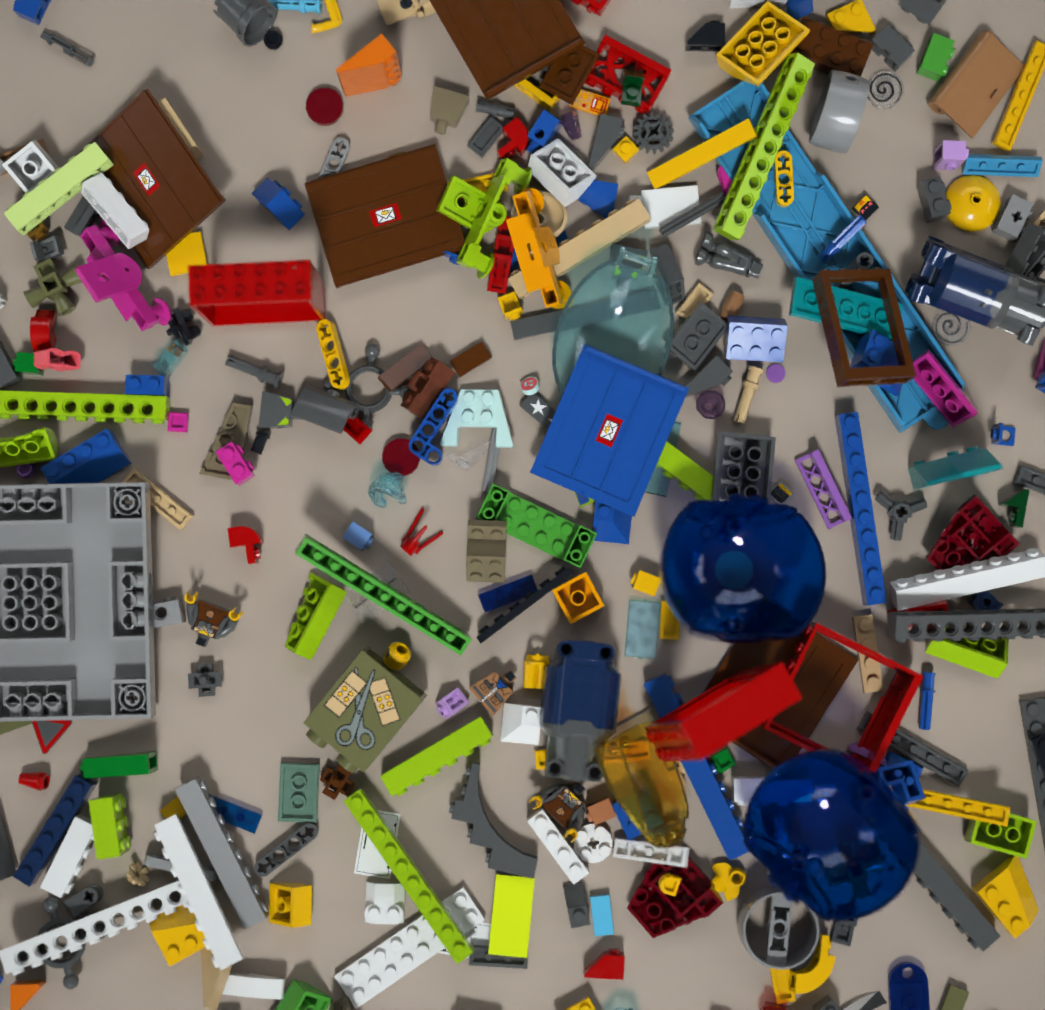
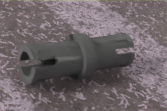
M478 100L476 112L490 114L492 117L499 116L513 120L515 107L503 106L499 102L490 103Z

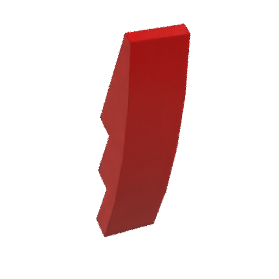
M506 216L505 221L498 226L493 253L495 260L490 271L487 291L506 294L514 252L513 242L506 222L507 219L511 218L509 216Z

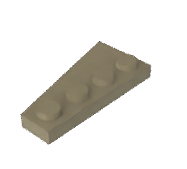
M232 403L222 424L223 426L219 434H217L215 443L208 453L205 464L199 474L232 480L215 451L230 442H234L236 445L240 444L244 450L252 406Z

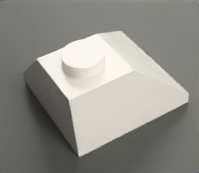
M504 703L500 741L539 745L541 706Z

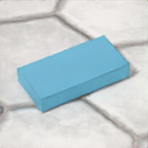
M609 894L590 896L594 935L614 934Z

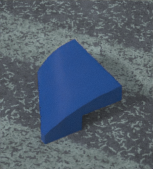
M594 180L577 200L606 219L609 217L608 214L614 210L618 184Z

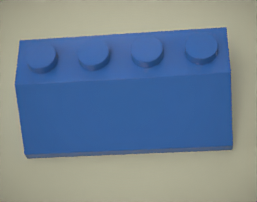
M105 429L42 466L40 469L49 484L99 483L130 465L131 461L114 432Z

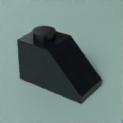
M716 20L705 23L687 40L685 51L719 52L725 46V23H720V21Z

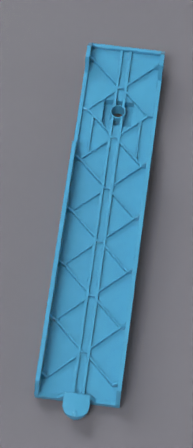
M742 81L690 115L688 119L703 142L748 118L755 129L770 93L763 83L756 86ZM788 130L784 135L783 144L778 152L788 151L792 156L794 200L785 208L776 204L773 165L767 175L768 179L761 189L760 198L752 210V215L793 276L812 280L820 270L830 269L832 271L846 268L854 258L863 252L869 253L873 257V265L869 269L877 267L888 269L861 229L826 264L817 256L830 244L829 241H833L854 218L826 176L815 170ZM750 141L715 159L719 166L723 167L732 182ZM781 156L778 161L782 162V168L778 169V171L784 169V163L787 161V159ZM779 175L780 183L787 184L789 182L787 175ZM789 187L783 189V195L780 197V199H783L785 203L789 199V197H786L785 191L786 189H789ZM862 259L860 264L863 266L866 261ZM891 274L897 301L899 304H903L901 317L912 361L929 349L964 391V381ZM878 281L854 282L846 288V290L882 299ZM841 329L848 358L852 361L859 340L864 334ZM914 379L902 384L897 397L878 385H868L899 433H902L921 419H924L928 426L935 430L945 428L949 424Z

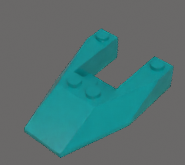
M974 446L966 448L965 453L959 454V451L956 450L946 453L947 457L929 462H925V460L913 462L914 466L908 468L913 490L948 481L991 473L1004 469V466L986 448L980 449V447Z

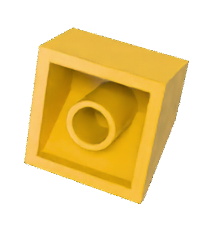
M269 883V923L291 928L311 925L312 885L303 883Z

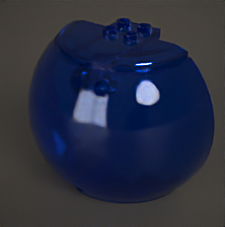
M731 494L724 501L696 500L689 502L670 525L661 549L659 574L666 602L677 621L688 633L700 639L724 643H763L792 638L802 634V631L811 623L823 599L826 585V566L823 550L813 528L801 513H797V508L786 504H769L768 498H761V495L742 497V494Z
M818 749L795 755L783 761L772 769L759 783L752 794L745 813L743 833L745 839L743 842L748 851L768 869L766 876L769 883L781 889L788 901H793L796 905L802 901L818 917L828 922L831 920L849 921L869 916L881 910L903 891L915 870L918 860L920 829L915 818L900 797L868 766L840 749Z

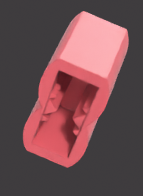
M50 348L34 352V366L38 369H53L64 372L80 368L81 354L76 351H62L57 348Z

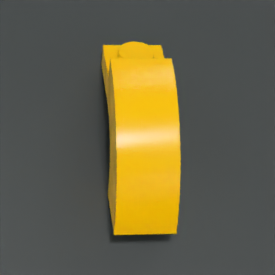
M819 932L818 943L811 962L803 969L790 970L789 991L795 994L810 992L822 985L829 977L835 962V956L828 953V950L831 948L829 935Z

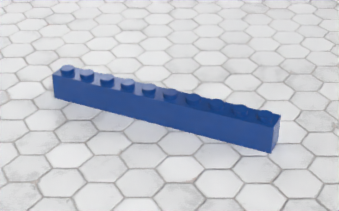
M858 412L839 414L835 416L848 510L852 517L850 523L863 606L887 603Z
M666 672L644 683L660 718L684 703L680 693L676 694L673 688L675 682L672 676H668ZM707 757L702 760L681 761L729 861L750 852L751 838L748 833L744 834L742 827H744L740 816L736 817L733 811L735 809L731 798L727 799L724 793L727 790L723 781H719L716 776L718 771L714 763L710 764Z

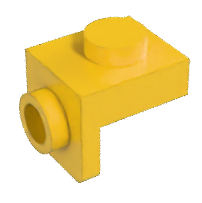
M515 291L497 298L505 320L510 319V321L521 317L523 309L520 306Z

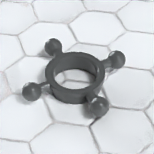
M369 344L365 348V354L368 357L367 365L355 369L349 375V386L343 390H345L348 400L359 404V411L363 412L362 421L369 428L373 429L370 413L383 409L389 403L392 395H400L403 398L404 394L410 391V388L403 385L401 388H395L389 392L385 387V393L381 400L372 405H364L355 400L352 394V385L360 374L373 372L380 375L384 372L383 369L375 366V359L380 354V348L376 344ZM329 378L324 381L323 387L326 392L328 389L341 390L334 388Z
M48 897L43 903L44 909L50 914L51 921L40 929L37 936L47 933L52 927L74 922L68 918H59L57 912L59 900L56 897ZM96 924V929L99 932H103L105 924ZM82 928L77 931L78 938L84 939L86 937V931L84 932ZM44 943L39 946L41 954L47 953ZM86 943L82 944V949L77 950L68 959H55L51 961L49 957L43 960L50 967L64 969L63 985L67 989H74L79 984V978L73 973L71 965L81 958ZM22 951L20 959L26 962L29 958L28 953Z

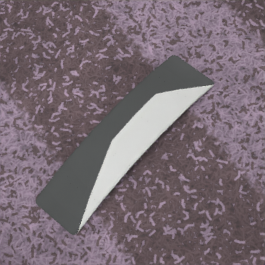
M877 991L854 1002L843 1010H873L887 1002L880 991Z

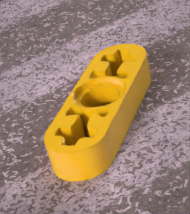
M783 150L776 154L773 165L775 201L778 206L785 208L794 200L792 156L788 151ZM783 156L787 161L784 163V169L778 171V169L782 168V162L778 161V159ZM779 175H787L789 182L787 184L780 183ZM789 187L785 191L786 197H789L785 203L780 197L783 195V189Z

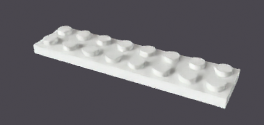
M464 886L442 901L464 934L485 920V917ZM421 915L335 974L334 977L355 1009H357L444 949L445 946L424 916Z

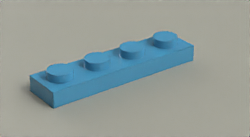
M969 154L968 159L963 162L962 173L965 175L1039 177L1043 160L1042 157Z

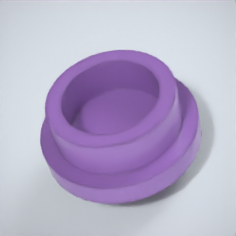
M34 463L16 465V473L21 478H30L35 473L36 467Z

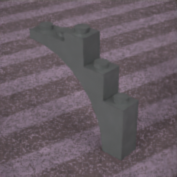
M473 761L472 766L468 765L465 775L469 779L467 785L463 784L461 796H464V799L456 797L455 802L451 801L449 813H452L451 819L474 824V826H469L467 837L470 838V844L492 849L487 851L485 862H488V868L533 879L538 857L525 853L508 843L490 823L483 809L479 794L478 777L480 763Z

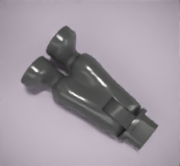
M709 231L704 236L694 263L698 266L707 263L711 268L733 272L748 278L750 276L758 278L763 264L756 262V259L731 247L727 243L722 241L715 243L713 241V234Z

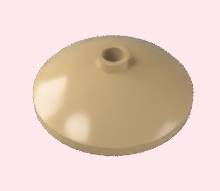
M538 190L544 199L543 209L538 214L541 227L549 226L556 238L564 231L567 224L568 214L566 207L551 193ZM514 203L511 208V218L518 216Z

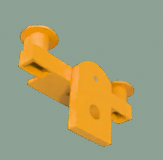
M525 188L519 194L512 196L518 216L507 219V226L527 292L540 289L546 308L561 309L569 304L572 296L571 289L565 282L556 279L553 265L560 264L557 242L549 226L541 227L538 214L544 206L543 196L535 188Z

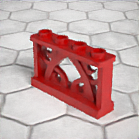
M604 35L596 52L601 56L604 50L608 51L607 62L597 60L585 83L590 87L601 89V92L607 96L612 95L618 98V101L621 103L622 86L616 78L614 69H623L633 64L635 66L634 71H646L641 94L645 97L643 88L646 87L651 95L648 101L643 102L641 100L640 107H633H635L634 109L637 112L649 115L672 70ZM618 58L624 60L623 64H614V62L619 63L617 61ZM597 66H607V69H601L598 72L604 74L603 78L594 75L593 71ZM656 78H659L661 81L654 91L649 84L656 80Z

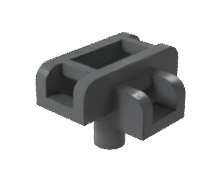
M213 663L197 664V673L188 674L189 689L198 688L199 697L215 696V687L222 686V671L214 672Z

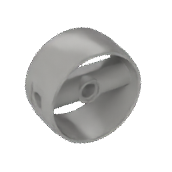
M830 71L812 122L809 135L810 144L838 153H847L849 151L866 105L870 87L869 80L844 71Z
M768 886L752 893L743 903L738 917V933L743 946L753 959L766 967L784 970L802 964L812 955L819 939V923L813 907L801 894L783 886ZM771 896L770 915L767 922L766 955L763 957L754 952L748 945L746 922L752 909L760 901ZM794 897L804 903L810 918V929L802 947L794 954L787 956L792 900ZM776 923L783 924L780 931H774Z

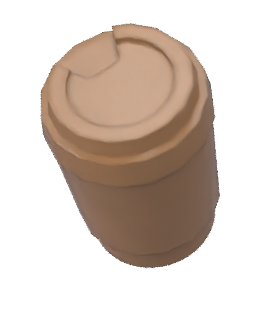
M731 291L720 311V317L727 319L728 316H738L744 302V295Z

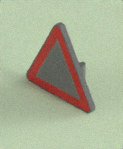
M71 720L31 721L42 753L47 754L72 725L73 722Z

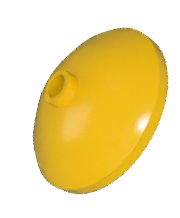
M967 175L958 178L948 187L945 193L947 200L951 203V213L947 218L954 226L961 230L969 232L983 230L990 226L999 215L1001 208L999 192L993 183L984 177ZM973 197L978 199V203L973 201Z

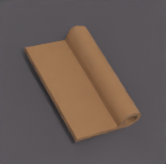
M990 30L979 33L928 102V106L934 112L946 114L970 138L976 135L1018 78L1024 66L995 38V34Z

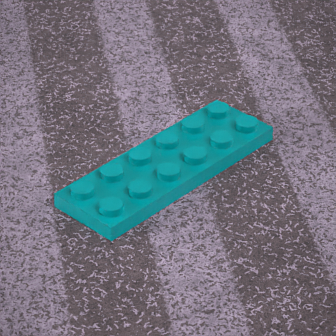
M795 277L793 279L789 315L822 324L812 280ZM831 286L841 329L864 335L874 329L893 342L883 299ZM898 303L899 309H900V313L902 314V305H903V304H899V303Z

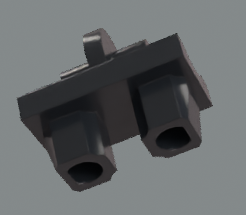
M177 308L173 310L174 313L171 315L173 320L168 322L170 328L166 333L168 336L174 335L176 340L182 337L185 345L188 346L201 335V331L197 325L188 328L186 322L193 320L190 309L180 311Z

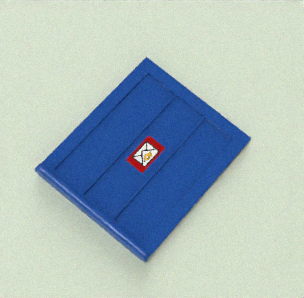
M584 344L530 473L634 517L689 388Z

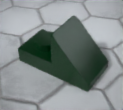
M623 69L622 105L640 107L642 84L645 78L642 71Z
M1028 489L1018 491L999 504V506L1013 508L1008 517L1010 527L1023 528L1029 495Z

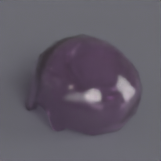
M707 390L697 398L696 409L702 417L716 419L724 412L726 401L719 392Z

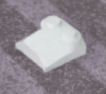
M366 882L365 922L371 924L404 923L405 889L401 883Z

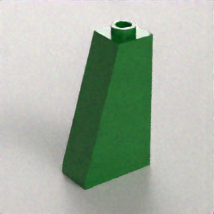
M156 751L86 757L80 763V772L84 778L145 775L158 770Z

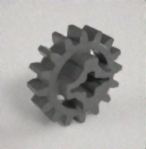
M651 112L650 117L643 114V120L638 118V125H634L633 130L637 131L632 135L634 138H637L634 143L635 145L640 143L639 150L645 148L646 154L652 150L655 155L658 149L662 153L664 147L668 148L670 146L669 142L673 140L671 134L674 133V129H669L672 126V122L666 123L667 116L662 119L660 118L661 113L654 116L653 112ZM662 128L665 129L666 137L662 133ZM641 129L642 132L645 134L644 139L641 136ZM657 130L656 134H653L649 137L650 132H654Z

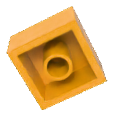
M587 572L551 590L569 624L604 606Z

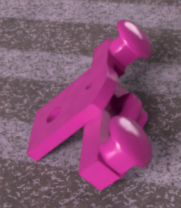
M103 220L100 228L97 225L85 228L80 237L91 253L86 259L88 263L78 266L75 272L94 301L98 303L111 298L125 321L133 317L141 331L150 329L157 323L164 326L168 325V322L171 321L169 305L161 298L153 299L151 307L148 305L138 289L142 281L141 269L131 257L123 253H114L111 247H116L120 239Z

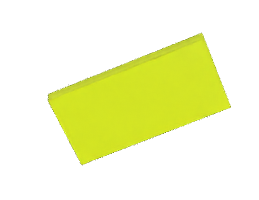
M496 874L488 954L527 958L535 878Z

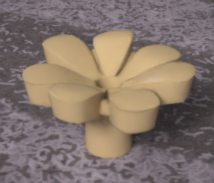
M140 862L136 864L131 863L129 866L130 870L126 873L128 882L133 885L138 884L139 887L145 886L150 880L145 875L149 873V869L147 867L142 869Z

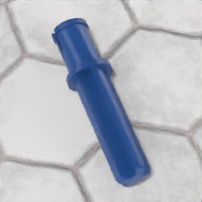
M858 215L833 241H829L830 244L817 256L826 264L866 224V220Z
M923 672L922 689H920L922 693L919 729L930 730L933 692H936L934 690L935 673Z

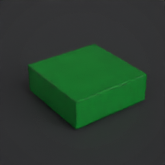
M726 747L709 757L719 774L736 765Z

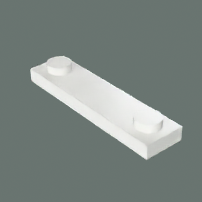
M615 837L613 857L679 867H687L689 847Z

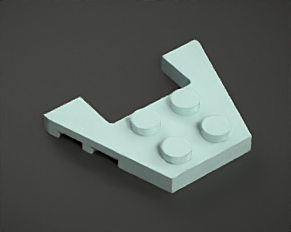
M461 389L457 405L451 413L440 441V446L458 447L459 429L461 427L497 428L496 447L514 448L500 391Z

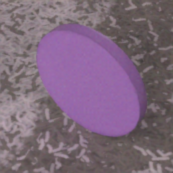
M773 364L768 367L766 376L769 381L779 383L785 378V369L779 364Z

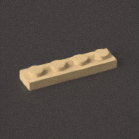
M873 615L852 617L855 641L878 653ZM857 652L863 693L884 691L880 663Z

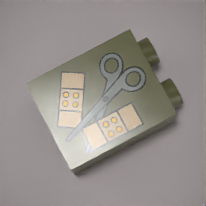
M367 646L358 654L303 722L310 728L306 736L321 748H325L329 744L340 754L336 757V760L347 771L354 773L357 769H360L364 773L427 697V694L399 671L388 668L384 664L383 658Z

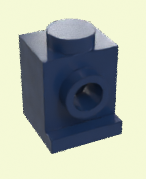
M988 591L972 594L970 596L972 599L968 602L975 610H997L1003 606ZM985 599L989 601L987 606L983 604Z

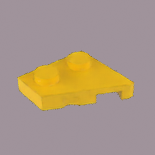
M856 0L826 15L830 26L842 32L850 34L869 32V34H874L877 31L862 0Z

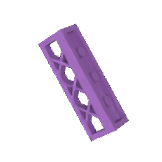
M819 449L795 460L827 529L852 519ZM808 458L813 463L811 472L805 470L801 464L802 461ZM812 476L820 478L822 483L819 489L812 486ZM821 493L829 496L828 506L820 503L819 497ZM829 510L837 512L840 520L830 524L827 517Z

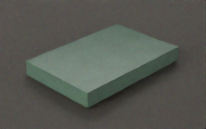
M280 763L278 822H318L320 764Z

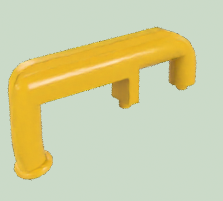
M324 0L331 20L318 24L312 22V34L336 28L342 24V17L336 0Z

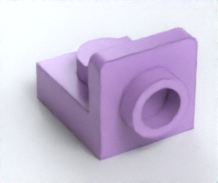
M457 687L435 705L438 713L445 717V719H448L467 705L469 701Z

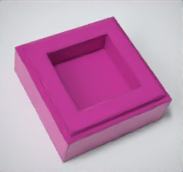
M169 412L167 431L188 433L189 413Z

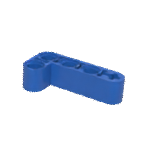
M450 388L441 392L409 442L410 451L431 466H438L442 463L443 455L441 451L431 443L458 402L457 393ZM452 394L454 400H449L447 402L446 407L449 409L446 410L444 406L439 404L442 403L444 405L446 402L445 396H450ZM436 410L444 412V416L441 419L434 417ZM425 426H432L434 428L431 435L423 433ZM415 442H422V450L414 451L413 444ZM432 452L439 454V459L435 462L429 460V455Z

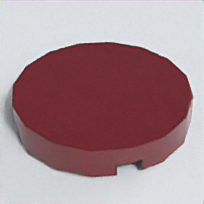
M316 89L306 100V111L309 118L320 126L335 124L343 114L344 104L341 96L333 89Z
M405 438L390 441L382 453V462L385 468L395 476L412 474L418 468L420 458L415 456L409 449L410 440ZM413 444V450L419 451L417 446Z

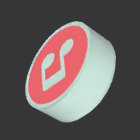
M528 377L521 382L520 388L523 394L533 395L540 389V383L536 377Z

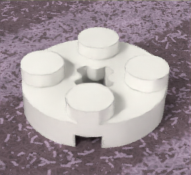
M594 823L585 824L579 829L578 836L573 841L575 852L583 861L598 863L610 855L612 837L607 829L600 824L594 825ZM590 838H594L595 841L598 840L599 843L596 844L595 848L587 845L590 842Z

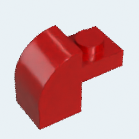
M516 117L502 128V134L509 142L497 151L499 160L505 158L512 159L516 151L520 156H523L526 152L528 131L520 119Z
M37 310L35 317H31L30 340L34 352L55 348L57 341L54 332L57 318L56 310Z
M245 526L227 528L230 547L245 546L248 564H258L261 554L259 547L256 548V544H263L260 534L256 530Z

